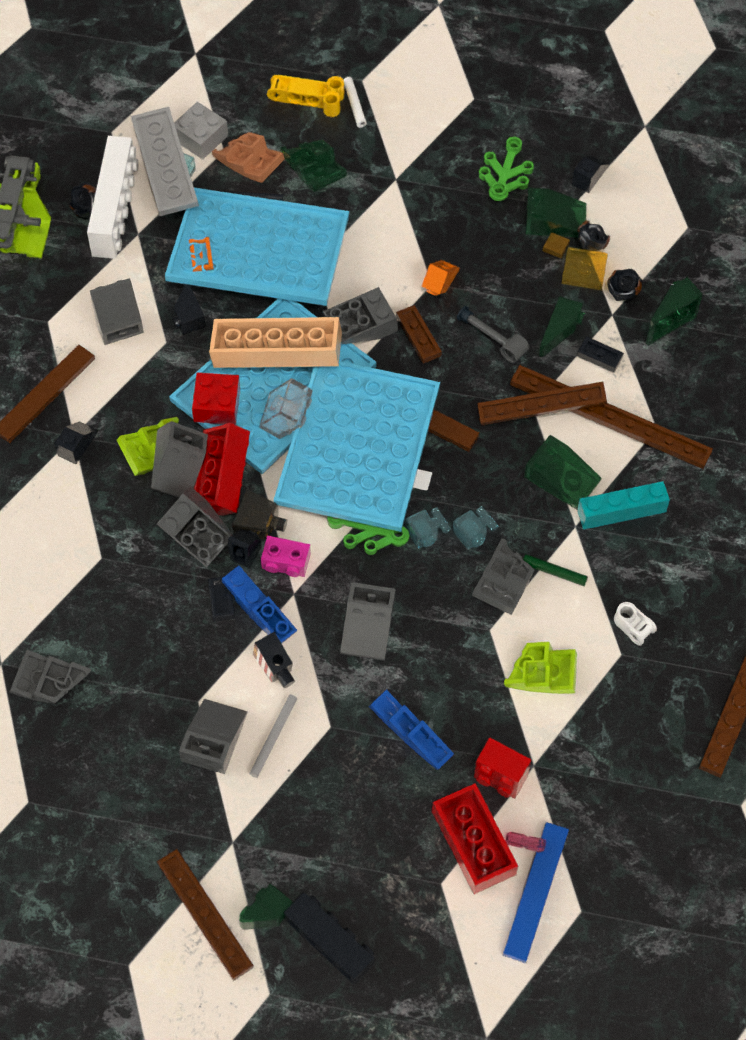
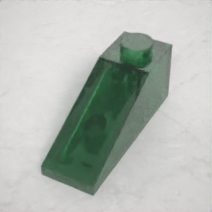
M559 296L540 345L539 357H544L576 330L577 324H582L585 312H582L583 303Z

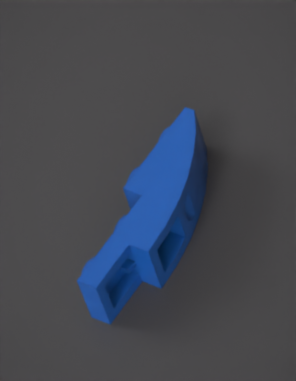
M237 566L222 578V583L233 594L237 604L266 634L269 635L275 632L282 644L297 632L295 626L269 596L266 597L240 566Z

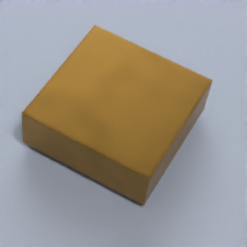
M551 232L543 246V252L562 258L570 240Z

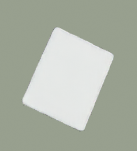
M418 469L413 488L427 491L432 472Z

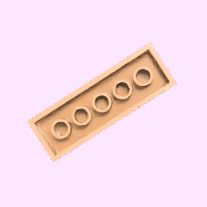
M339 317L214 319L209 350L213 367L339 366L342 338Z

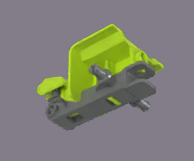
M10 155L5 158V173H0V177L3 178L2 183H0V252L26 254L27 257L42 258L51 224V217L36 191L40 180V166L29 157Z

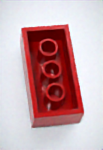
M476 783L433 802L432 813L473 894L517 875L518 864Z

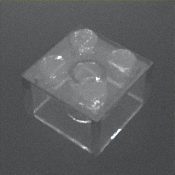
M293 378L269 393L259 428L281 439L286 435H290L296 429L303 427L306 422V411L312 402L311 395L313 390Z

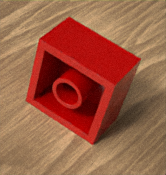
M197 372L192 404L194 422L232 423L236 425L241 389L239 375Z
M489 738L476 760L474 778L483 786H491L497 789V792L502 796L515 799L528 777L532 759Z

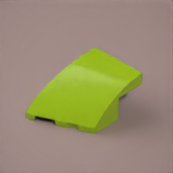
M177 417L163 419L157 425L142 427L136 433L119 436L117 442L135 476L153 471L157 429L170 421L178 423Z
M550 642L527 643L521 657L515 662L511 675L508 679L504 680L505 687L540 693H575L576 649L553 650Z

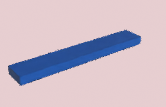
M546 822L503 956L526 964L569 829Z

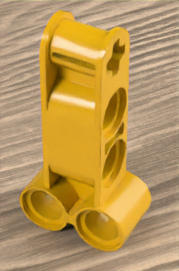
M283 75L271 77L272 84L267 91L269 99L323 108L324 114L328 117L339 115L341 110L340 101L345 96L344 80L341 77H330L327 82Z

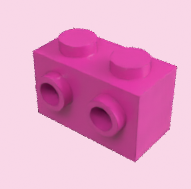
M267 536L261 557L262 569L271 573H286L291 577H305L311 555L310 544Z

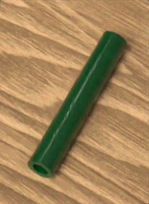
M527 554L524 556L523 560L534 569L584 587L588 579L586 575Z

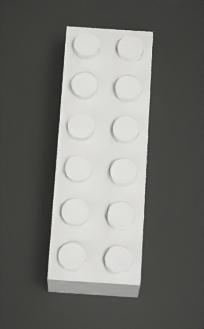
M108 136L87 231L92 257L116 259L117 251H121L122 240L120 237L125 232V223L123 222L124 218H128L127 203L131 202L132 198L130 188L131 186L134 187L135 175L133 174L138 169V159H135L136 146H133L132 138Z

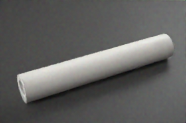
M346 77L344 79V86L357 126L361 128L366 126L367 123L351 77Z

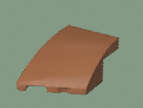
M250 132L228 142V146L222 150L217 151V149H214L212 151V155L221 163L237 173L260 183L285 159L282 152L267 148L264 136Z

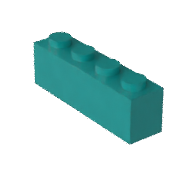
M662 481L581 498L577 512L583 530L665 513L667 512L670 499L665 484Z

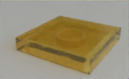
M568 247L562 284L602 290L608 253Z

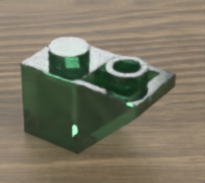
M270 883L266 889L263 887L256 894V901L250 907L246 906L239 915L240 927L243 930L278 927L284 920V912L293 904V901Z

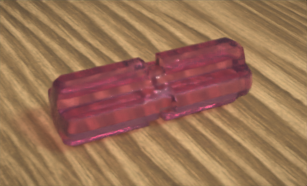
M509 832L506 835V843L510 846L525 847L527 850L543 852L546 848V840L542 838L527 837L524 834Z

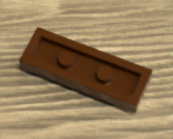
M415 305L396 312L397 320L423 364L442 356L441 349Z

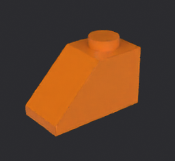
M444 260L431 263L421 287L426 288V292L435 296L445 293L460 268Z

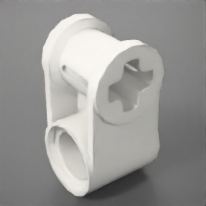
M623 602L618 606L614 622L635 644L641 646L644 643V639L650 633L657 631L654 622L637 609L634 604ZM621 613L628 614L630 618H624Z

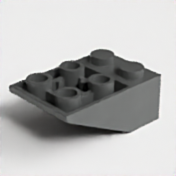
M130 278L90 290L96 324L104 345L144 333Z
M379 287L323 311L325 317H339L342 331L341 344L378 340L398 331L397 318Z
M172 421L157 429L151 488L178 498L190 486L194 489L206 454L208 434Z
M191 486L157 523L160 528L206 568L228 544V538L232 535L209 502Z
M351 582L340 654L385 661L396 589Z
M204 699L189 725L179 749L181 761L225 774L248 711Z

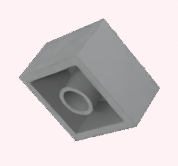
M198 101L174 122L181 146L202 160L228 137L227 120Z

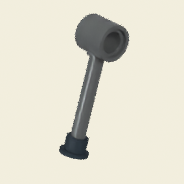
M464 306L459 311L457 320L472 324L503 345L500 348V352L508 362L516 363L529 350L528 342L521 335L514 334L511 338L507 339L476 318L474 313L469 310V307Z

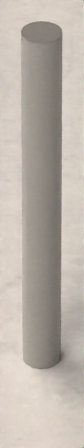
M291 694L288 696L249 773L251 776L258 778L297 701L296 696Z

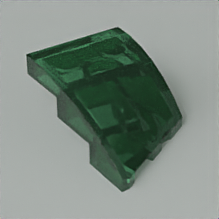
M324 140L300 143L297 148L287 149L286 146L280 148L291 168L314 192L347 176L346 169L335 161L333 147Z

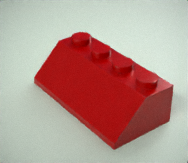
M228 423L203 430V433L208 434L206 454L194 486V490L209 502L218 515L222 516L237 513L250 431Z

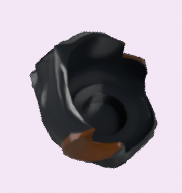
M86 182L73 187L71 190L72 200L69 207L74 210L77 216L82 218L91 216L96 188Z
M588 220L582 223L578 228V239L582 250H604L610 241V235L605 234L601 225L590 224L591 221Z
M632 268L614 270L608 278V290L616 301L632 299L640 293L643 281Z

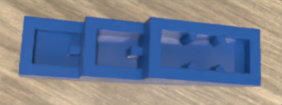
M385 690L369 705L391 730L436 770L454 755L423 720L419 721L388 690Z

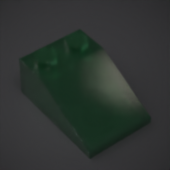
M528 187L526 234L550 236L552 232L564 237H578V228L586 221L587 203L548 188Z
M688 277L681 281H675L668 290L651 319L646 339L647 346L697 317L703 293Z
M552 435L548 436L526 464L524 478L578 510L579 500L589 497L602 480L567 444Z

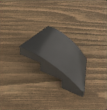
M502 538L476 585L472 596L512 615L532 577L534 569L522 559L518 552L514 553L507 546V541Z
M26 650L9 693L39 702L55 704L84 679L91 669L74 662L70 664L50 655L45 657Z

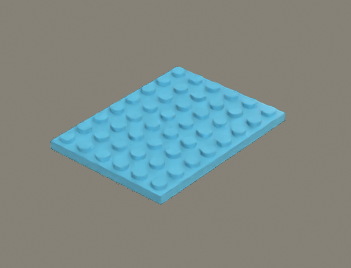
M194 188L199 206L185 210L165 273V281L327 306L349 219V211ZM205 237H209L213 270L204 269V265L209 264L206 243L199 244L193 242L189 244V239L202 240ZM191 245H194L195 253L190 252ZM201 251H202V253H203V258H202V259L200 258V254H199V253H201ZM192 260L196 262L194 267H192ZM202 265V271L193 272V269Z
M278 298L257 318H314L316 316L297 301ZM352 343L341 344L339 361L370 368L376 367V361ZM210 359L197 371L198 373L239 375L241 389L236 425L250 431L245 460L263 474L290 447L314 367L214 368ZM197 372L169 396L170 401L192 419V404ZM197 422L205 429L224 425Z
M339 361V366L314 367L275 493L274 504L401 532L438 396L440 382Z

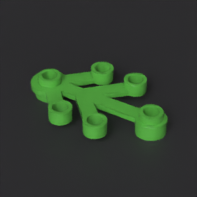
M518 137L507 139L506 150L508 153L503 168L493 152H486L484 154V163L491 165L499 177L498 182H496L488 167H481L479 169V178L485 180L490 186L489 196L493 200H505L510 191L517 188L523 190L529 185V179L526 176H520L516 181L506 184L508 179L522 173L531 174L534 169V164L531 161H525L522 165L511 169L515 155L522 148V141Z
M327 516V523L332 529H339L345 525L363 530V532L356 535L347 534L344 536L343 544L347 549H353L357 544L376 535L384 536V538L378 541L368 540L365 542L364 551L368 555H373L377 550L390 544L401 547L409 540V532L405 527H402V531L399 532L339 518L333 519ZM400 533L402 536L397 537L395 534ZM349 539H351V540H353L354 542H353V543H347L346 541L349 540ZM369 545H372V546H374L375 548H374V549H368L367 547H368Z

